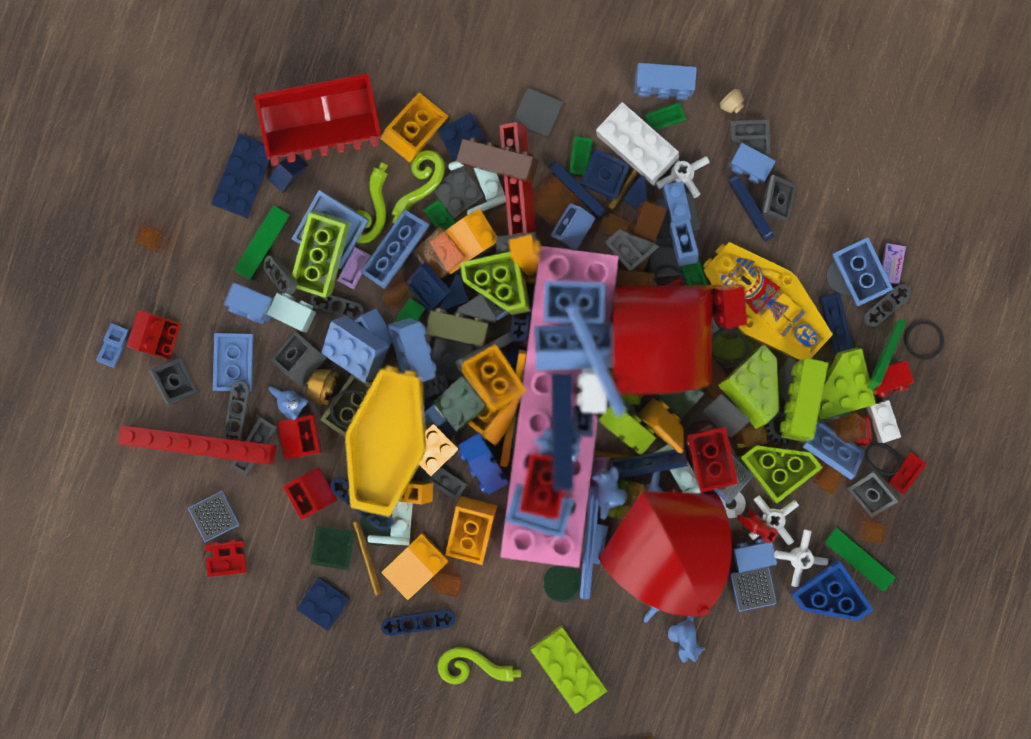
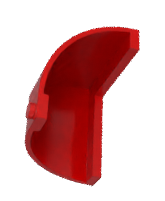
M712 285L615 286L613 308V383L618 394L679 392L706 387L712 383Z
M642 491L598 559L622 588L647 605L674 615L704 617L709 614L711 608L720 597L730 569L732 551L731 530L723 502L718 494Z

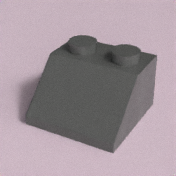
M294 331L271 361L287 377L303 387L309 377L323 364L327 357L299 333Z

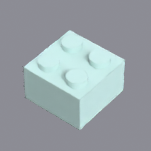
M277 293L267 315L307 333L316 314L312 310L313 306L303 301H300L298 304L295 302V297L285 293L282 295Z

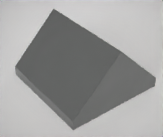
M771 175L767 179L760 211L763 217L789 222L797 185Z
M482 294L457 310V313L464 314L467 317H478L485 319L487 322L496 323V317Z
M181 358L149 370L166 405H174L198 392Z
M869 469L847 488L871 518L900 501L875 470Z

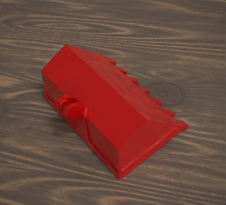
M369 73L254 95L267 159H271L272 166L279 164V157L287 156L288 162H295V154L304 153V158L310 159L312 158V151L320 150L321 156L329 155L328 148L337 146L338 153L345 152L346 144L353 143L354 149L357 150L362 148V141L370 140V144L373 147L379 145L378 138H382Z

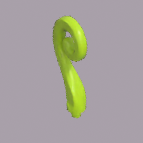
M424 150L418 153L412 160L411 171L418 179H426L432 174V168L429 166L423 171L419 169L421 162L424 160L433 161L435 170L433 176L425 185L406 194L396 203L392 211V215L395 216L392 221L393 224L396 223L404 210L409 212L416 202L433 192L441 183L445 172V165L438 152Z
M382 162L378 169L374 167L369 182V190L376 212V221L369 232L361 234L357 243H369L375 240L385 226L386 209L382 187L388 175L385 173L388 165ZM362 210L356 211L369 219L365 227L369 228L372 223L370 214Z
M466 647L452 648L443 653L438 661L439 675L445 682L450 684H461L469 676V666L462 660H457L454 663L455 667L461 669V674L453 676L449 673L448 663L458 657L472 660L488 675L497 680L514 681L515 677H521V669L513 670V666L495 665L482 654Z

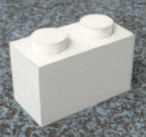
M582 368V374L578 376V386H581V393H577V405H580L582 412L605 413L607 395L595 369Z
M889 400L866 407L878 443H885L901 437Z

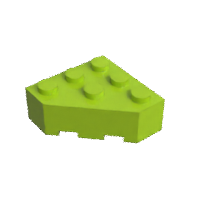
M511 252L460 263L463 282L511 315L531 311L524 271L511 258Z
M762 345L751 352L718 385L737 408L749 418L751 424L756 429L768 423L779 412L777 358L765 345Z
M855 347L840 351L835 356L834 362L826 372L818 419L821 420L876 405L873 391L867 388L870 379L861 348Z
M610 402L606 405V412L598 415L599 422L640 455L656 439L653 436L655 432L647 425L645 427L639 424L641 420L633 413L628 415L625 412L620 416H616Z
M753 445L738 457L773 503L780 502L823 468L811 452Z

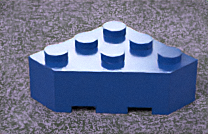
M480 433L459 445L460 449L457 451L463 461L467 459L470 464L468 469L473 477L477 476L480 480L478 485L483 493L487 492L490 495L509 484Z
M837 560L789 592L798 607L806 612L859 621L873 611V608L842 563Z

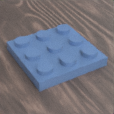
M319 190L294 233L292 240L301 244L308 214L314 210L351 221L339 269H341L368 224L369 219L323 190Z

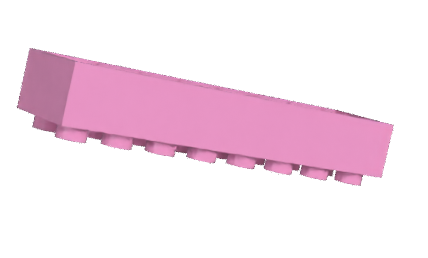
M541 246L523 386L527 393L521 396L506 517L516 483L525 484L531 453L540 454L539 448H541V445L535 443L534 439L543 437L545 429H552V374L572 375V410L573 406L577 405V393H581V386H578V376L582 374V369L536 370L534 326L574 325L573 323L543 322L545 281L605 283L603 324H610L618 256ZM593 412V437H580L582 440L579 444L581 452L577 454L578 458L574 461V490L564 491L563 497L572 499L574 502L563 538L505 521L501 558L579 567L599 412Z

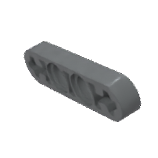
M511 332L456 361L455 364L458 370H462L463 362L495 344L500 350L513 343L514 340L511 337ZM521 332L515 333V335H517L518 338H520V336L522 335Z
M245 380L236 381L232 385L223 438L232 439V436H228L230 434L238 435L234 440H242L250 395V385ZM242 384L246 391L241 393V398H245V400L234 399V396H239V390L236 387ZM236 402L241 403L243 406V410L240 413L233 410V404ZM232 421L239 423L240 429L238 431L230 429Z

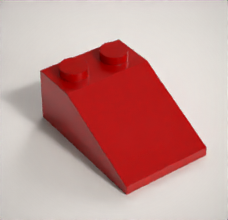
M717 427L684 435L700 493L738 484L725 427Z
M531 453L519 512L558 520L564 491H553V457Z

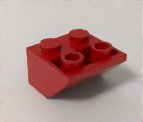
M737 284L712 285V317L717 326L728 329L748 325L744 286Z
M138 310L127 347L170 360L182 324Z
M907 360L889 364L881 384L875 390H872L875 397L889 395L892 389L894 392L908 389L909 384L914 383Z
M316 415L277 422L284 460L323 453Z
M320 467L283 486L301 520L337 501Z

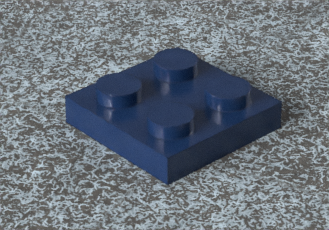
M471 113L437 130L453 162L457 160L462 139L469 141L470 138L480 140V144L487 145Z
M595 149L580 185L615 200L630 165Z
M426 262L405 283L429 312L434 310L451 292Z
M318 577L296 610L328 631L350 598Z

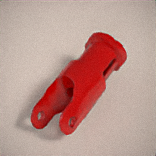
M747 510L750 519L737 515L738 521L755 535L761 536L764 542L772 543L777 537L778 530L767 525V522L752 510Z

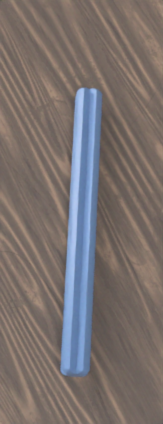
M576 304L567 308L568 314L615 415L620 416L626 412L623 402Z
M598 486L589 487L587 530L580 598L590 599L598 516Z

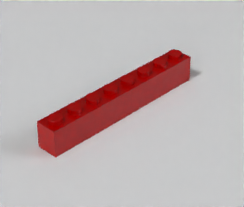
M121 425L118 445L268 465L275 463L277 445L127 425Z

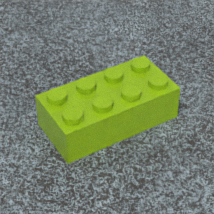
M317 210L309 212L292 274L297 281V289L324 298L332 294L351 221Z
M804 358L796 362V365H793L791 371L793 381L789 384L787 394L790 395L789 401L784 406L786 417L780 426L781 437L800 442H806L814 438L828 363Z
M562 625L531 646L532 653L575 714L607 692L605 685Z

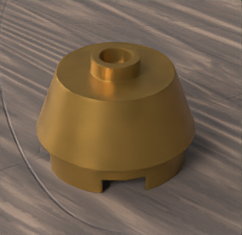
M316 369L307 381V395L320 406H330L329 400L332 401L338 390L336 379H340V373L334 372L333 369Z

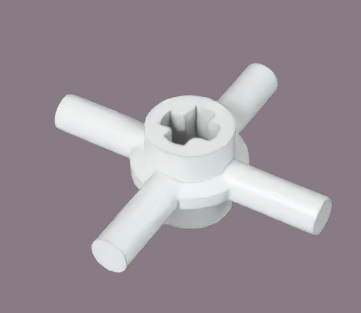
M705 156L692 164L678 159L673 164L671 175L656 182L658 189L674 181H683V184H686L693 197H698L700 192L692 181L694 171L710 163L709 159Z
M760 495L756 496L753 500L764 513L762 518L767 522V525L776 528L787 545L792 544L794 540L784 528L785 516L797 508L799 504L793 500L781 510L770 509ZM771 516L778 517L776 519V524H770V522L772 521V519L770 518ZM752 532L748 534L752 540L759 537V535H755Z
M804 529L800 547L792 549L791 552L776 550L774 553L775 558L791 561L792 566L795 568L791 583L794 587H799L803 569L810 568L812 564L828 565V558L813 556L808 549L811 530Z

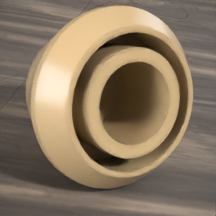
M733 89L720 102V108L729 113L735 112L737 114L745 106L741 91Z

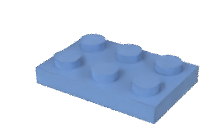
M214 333L213 391H231L232 385L236 381L245 380L249 383L250 392H252L254 334ZM242 384L236 387L239 391H246Z
M819 419L816 423L814 438L806 441L803 446L850 480L855 477L865 453L863 449Z
M516 483L505 521L563 538L574 500L563 497L558 520L519 512L524 485Z

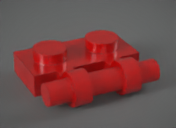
M230 539L228 542L219 543V541H213L211 544H205L206 552L213 551V557L206 558L208 577L247 573L245 553H237V548L245 547L244 540ZM230 549V555L220 556V550Z

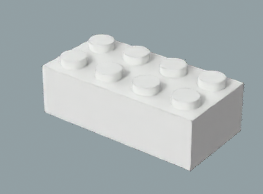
M623 102L596 129L597 136L652 185L679 159V152Z

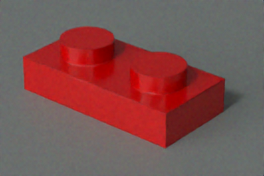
M910 452L902 462L900 470L892 475L887 483L904 495L927 464Z

